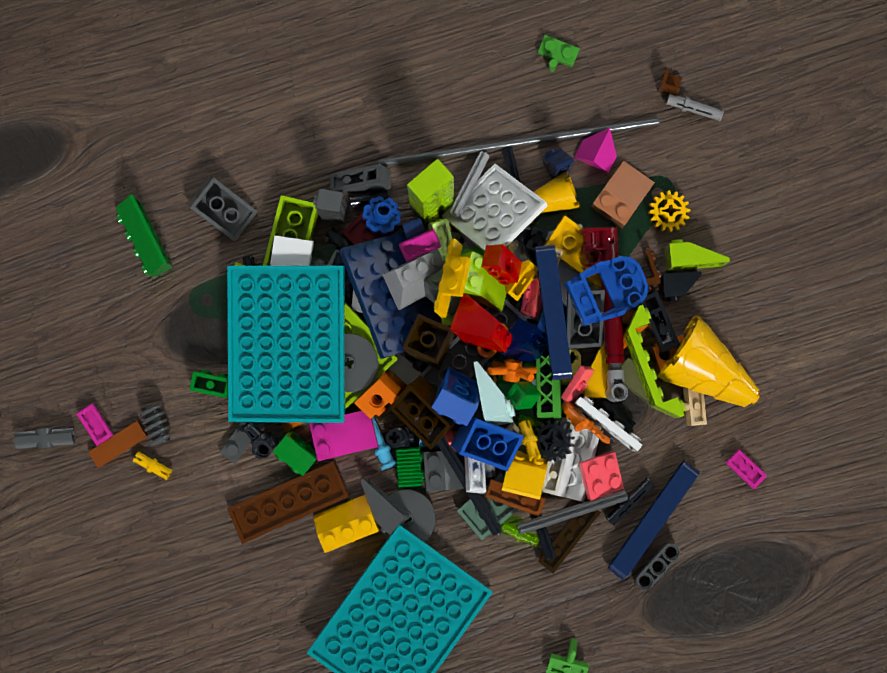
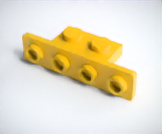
M451 238L450 244L447 247V257L443 265L442 279L438 285V296L434 302V312L441 318H446L451 296L463 297L471 263L470 258L460 257L463 246L455 238Z

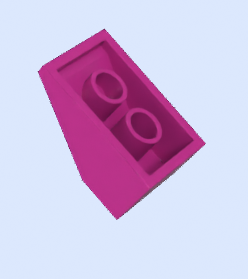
M363 411L346 414L345 423H309L318 461L379 447L373 420Z

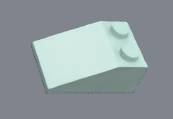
M478 361L474 362L485 421L497 426L513 423L512 416H515L513 404L511 405V401L506 399Z

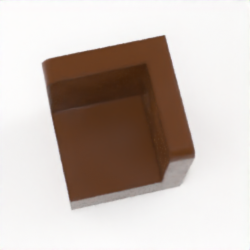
M666 68L658 92L677 95L682 77L670 74V69Z

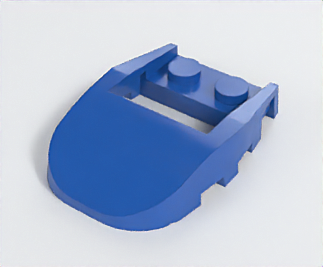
M620 256L596 263L564 284L582 322L581 326L619 317L642 303L648 293V283L641 266L636 260L627 256ZM598 272L614 307L602 314L586 280L587 277Z

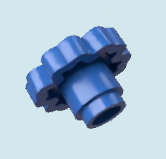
M381 196L372 198L369 205L364 206L362 219L366 221V229L370 230L373 234L379 232L383 236L393 233L394 227L399 226L402 214L397 210L398 204L391 198L386 200Z

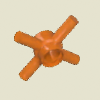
M505 359V363L493 360L491 362L492 367L487 369L488 375H503L502 379L509 382H520V378L531 382L534 379L533 374L537 372L536 366H522V361Z

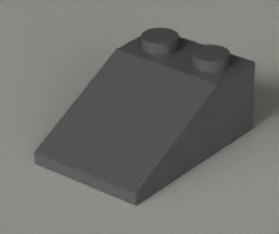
M210 174L186 203L192 210L234 242L258 213V211Z
M442 451L424 452L426 492L464 489ZM457 453L465 467V457Z

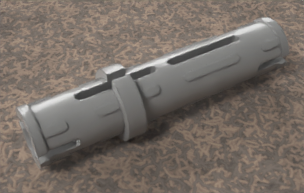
M669 93L666 100V105L680 108L683 112L690 111L715 119L719 122L724 113L723 109L690 100V97L687 96L684 98Z

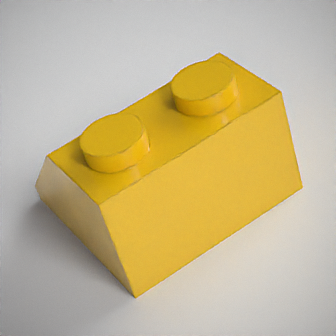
M517 451L508 471H505L502 491L540 500L548 461L546 458L530 461L528 454Z

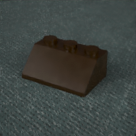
M420 376L405 388L390 409L431 450L457 423L452 418L446 415H439L432 409L437 391Z

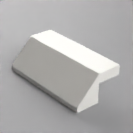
M562 417L561 424L566 423V429H572L570 436H575V439L571 440V443L575 446L569 447L572 453H565L566 459L560 458L559 462L552 460L547 463L542 492L584 502L586 491L579 462L595 457L599 438L588 429L576 432L574 426L570 423L571 420Z

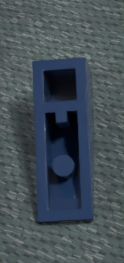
M552 149L545 153L546 156L543 158V162L552 179L566 171L570 173L574 164V159L562 149L557 151Z

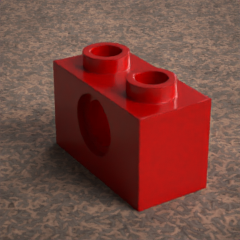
M503 244L486 245L481 267L502 285L518 283L522 261Z

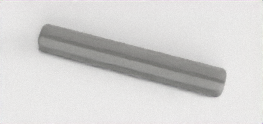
M479 152L449 210L452 217L458 218L489 159L488 153Z

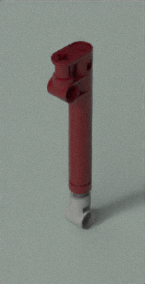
M617 228L580 229V233L583 234L582 254L580 255L582 266L590 268L601 261L604 262L619 257ZM588 254L594 257L593 263L588 260ZM601 279V288L605 290L604 312H607L614 307ZM621 315L603 321L605 364H609L605 395L611 402L623 401L628 396L624 370H622L621 364L625 363ZM615 388L620 392L618 398L614 395Z

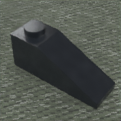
M655 292L646 296L645 300L638 306L643 305L644 308H648L651 319H649L650 323L647 324V327L661 352L679 346L680 343L658 293Z

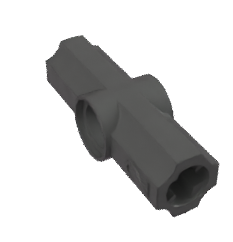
M74 428L36 429V431L15 432L14 435L16 449L35 447L42 449L61 445H75L76 440Z

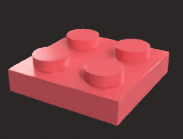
M614 451L579 462L587 500H594L624 489Z

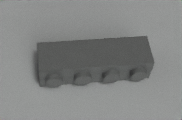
M319 189V194H315L314 205L322 221L345 224L348 205L342 192Z

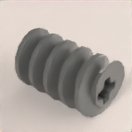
M162 404L141 409L144 411L140 414V417L146 418L142 424L149 425L144 430L145 432H151L147 439L153 440L149 444L150 447L171 441L168 438L172 433L165 432L170 426H163L167 418H161L165 411H158L163 406Z

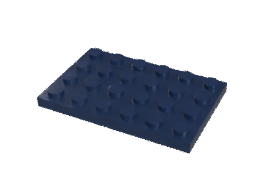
M404 232L351 245L339 250L380 359L405 352L402 350V347L418 314L440 323L438 315L434 312L433 302L426 296L398 310L382 275L406 263L398 245L407 240Z

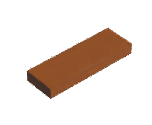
M136 421L88 453L97 468H101L145 440L147 434L139 421Z
M494 479L490 480L484 497L540 517L546 498L540 497L539 500L502 491V482Z

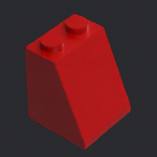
M463 293L450 330L466 344L506 353L507 348L512 342V334L468 294Z

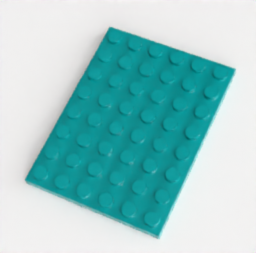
M227 266L228 422L345 423V266Z
M398 525L306 653L334 673H436L493 591L407 529Z

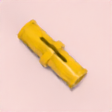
M526 420L520 422L518 425L524 436L522 443L526 447L529 460L540 459L541 454L537 446L538 439L532 430L531 421L527 420V423Z
M140 451L137 452L136 458L133 459L134 463L146 468L147 472H153L165 480L170 477L169 474L173 471L160 464L157 459H151Z

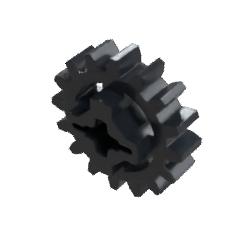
M548 420L547 423L542 422V428H536L538 435H535L538 439L537 446L539 452H541V458L546 457L548 462L552 460L559 462L560 458L566 459L565 453H572L569 447L575 446L571 443V440L575 439V436H570L572 429H566L567 424H561V420H555V422Z

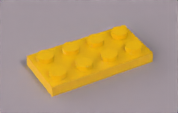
M564 216L545 244H554L556 248L562 249L563 253L560 261L580 274L588 269L580 263L581 246L583 245V234L580 233V229L583 228L567 216ZM588 254V260L593 263L594 257ZM599 272L586 278L593 285L601 287Z

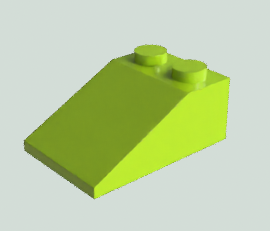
M683 239L672 240V243H669L664 248L666 272L722 267L730 262L729 257L690 242H683Z
M473 251L462 254L460 257L471 259L464 293L468 294L478 303L502 311L507 294L505 285L498 283L493 276L489 275L481 267L484 256Z

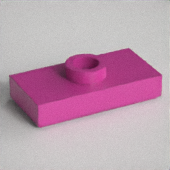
M434 228L398 244L406 262L442 247Z
M94 403L76 413L96 446L114 436Z
M737 449L725 462L753 490L767 477L740 449Z

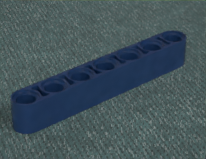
M555 245L535 247V258L552 380L572 378V367Z
M685 460L681 462L607 568L609 571L622 580L626 579L700 473L699 470Z

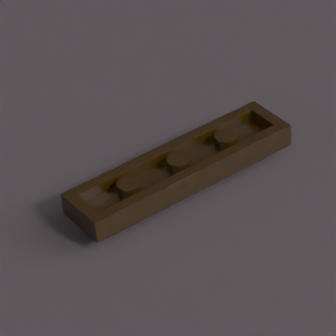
M596 510L571 518L552 542L556 557L546 560L543 553L538 562L554 574L601 512Z

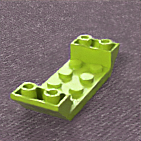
M640 305L634 309L623 336L650 407L673 418L685 416L684 411H686L683 401H679L677 397L663 402L662 398H664L662 389L661 387L657 388L655 382L657 380L656 373L653 368L650 369L648 361H650L647 350L642 348L643 338L641 333L636 332V329L649 324V319H651L648 308Z

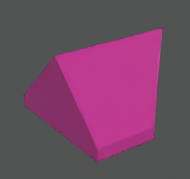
M605 129L584 139L574 158L608 174L617 157L611 129Z

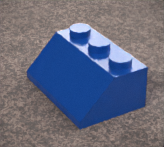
M474 417L467 426L462 425L458 428L450 446L460 455L508 471L524 436Z

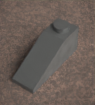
M381 164L330 174L331 191L360 193L391 189V171Z
M363 478L360 481L375 521L380 525L379 529L384 534L391 535L398 525L403 526L410 516L369 478Z

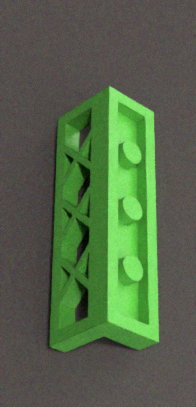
M547 341L536 342L537 390L544 397L542 401L541 396L537 400V417H553L554 421L562 420L561 380H552L551 382L549 380L551 373L547 377L541 373V368L546 363L550 366L548 361L549 355L545 358L540 354V347H547ZM546 382L552 386V391L547 396L541 391V387ZM546 401H549L553 405V412L542 413L541 406Z

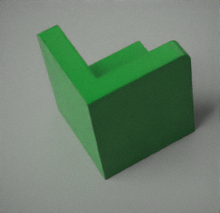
M530 381L515 382L505 397L511 401L516 410L531 409L541 396V393Z

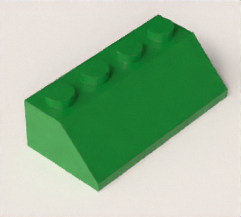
M133 194L128 196L116 207L118 212L116 217L120 224H124L126 228L124 233L128 241L132 240L135 246L132 249L136 257L141 258L143 262L141 267L145 275L149 274V276L154 278L172 269L173 266L140 200Z

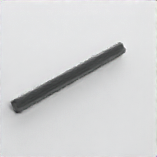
M625 490L519 523L517 529L519 534L534 531L627 501L628 495Z

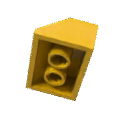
M366 495L313 515L317 535L324 553L380 531V525L375 521Z

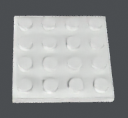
M494 164L476 182L458 218L452 217L449 213V208L442 215V218L448 219L449 224L485 252L486 245L503 244L507 247L548 205L546 201L498 165Z

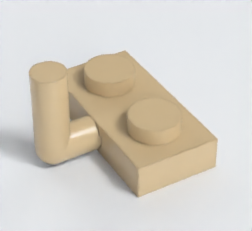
M683 388L687 426L707 425L704 394Z

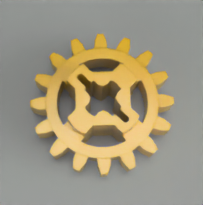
M668 190L666 195L661 192L659 193V198L656 196L653 198L655 203L649 204L653 209L648 211V214L653 215L650 221L655 220V228L660 225L661 231L667 228L668 232H672L673 228L677 231L680 229L679 225H686L683 220L690 218L686 213L691 210L685 207L689 202L682 201L684 196L677 197V191L671 195L670 190ZM664 200L663 206L658 208L659 203ZM669 208V210L676 211V212H674V213H672V214H669L668 212H662V211H664V210H666V209ZM681 215L679 220L674 223L675 217Z

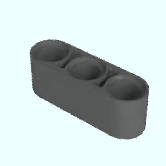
M672 543L663 544L635 575V585L642 590L652 588L680 556L678 546ZM668 547L674 548V555L672 557H667L665 554V550ZM655 561H660L661 569L655 572L652 569V565ZM645 575L649 579L648 584L641 586L639 579Z

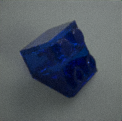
M518 318L510 328V333L512 334L510 346L507 348L506 353H500L506 359L522 361L523 365L541 358L547 348V339L536 325Z

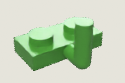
M545 35L538 54L551 59L548 70L554 72L558 62L573 67L580 48Z
M570 639L567 657L551 653L546 673L588 672L589 663L574 660L577 653L576 639Z

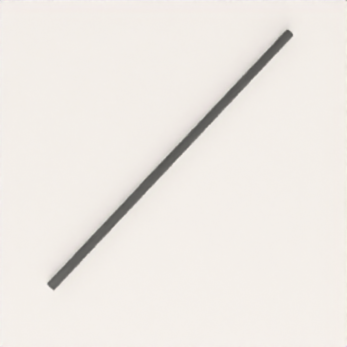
M659 118L379 159L378 163L382 166H390L595 135L608 128L611 129V132L655 126L659 125Z

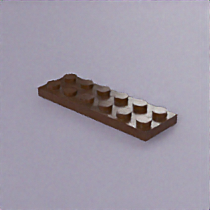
M333 461L303 476L301 475L231 506L227 510L241 543L244 544L348 498L349 495Z

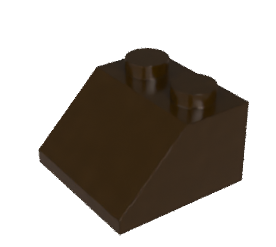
M418 314L402 350L419 361L439 369L455 337V333L450 330V327Z

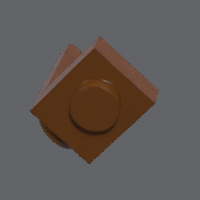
M646 247L643 253L652 277L646 279L648 292H650L654 286L661 283L662 275L659 268L656 269L655 267L656 257L653 250L650 251L649 247Z

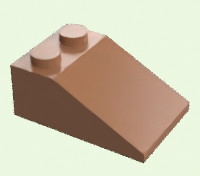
M623 161L591 208L622 229L655 182Z

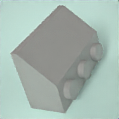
M438 249L382 274L398 310L425 297L424 279L443 268L444 265Z

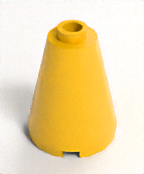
M567 171L534 191L548 205L541 213L580 207L579 202L576 201L577 194L571 178L568 177Z

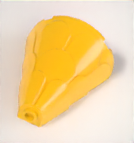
M699 316L692 317L684 330V333L687 335L675 355L665 362L657 377L665 382L713 396L714 399L742 407H746L751 403L755 404L760 397L758 394L759 389L743 366L736 362L726 346L721 343L711 328Z

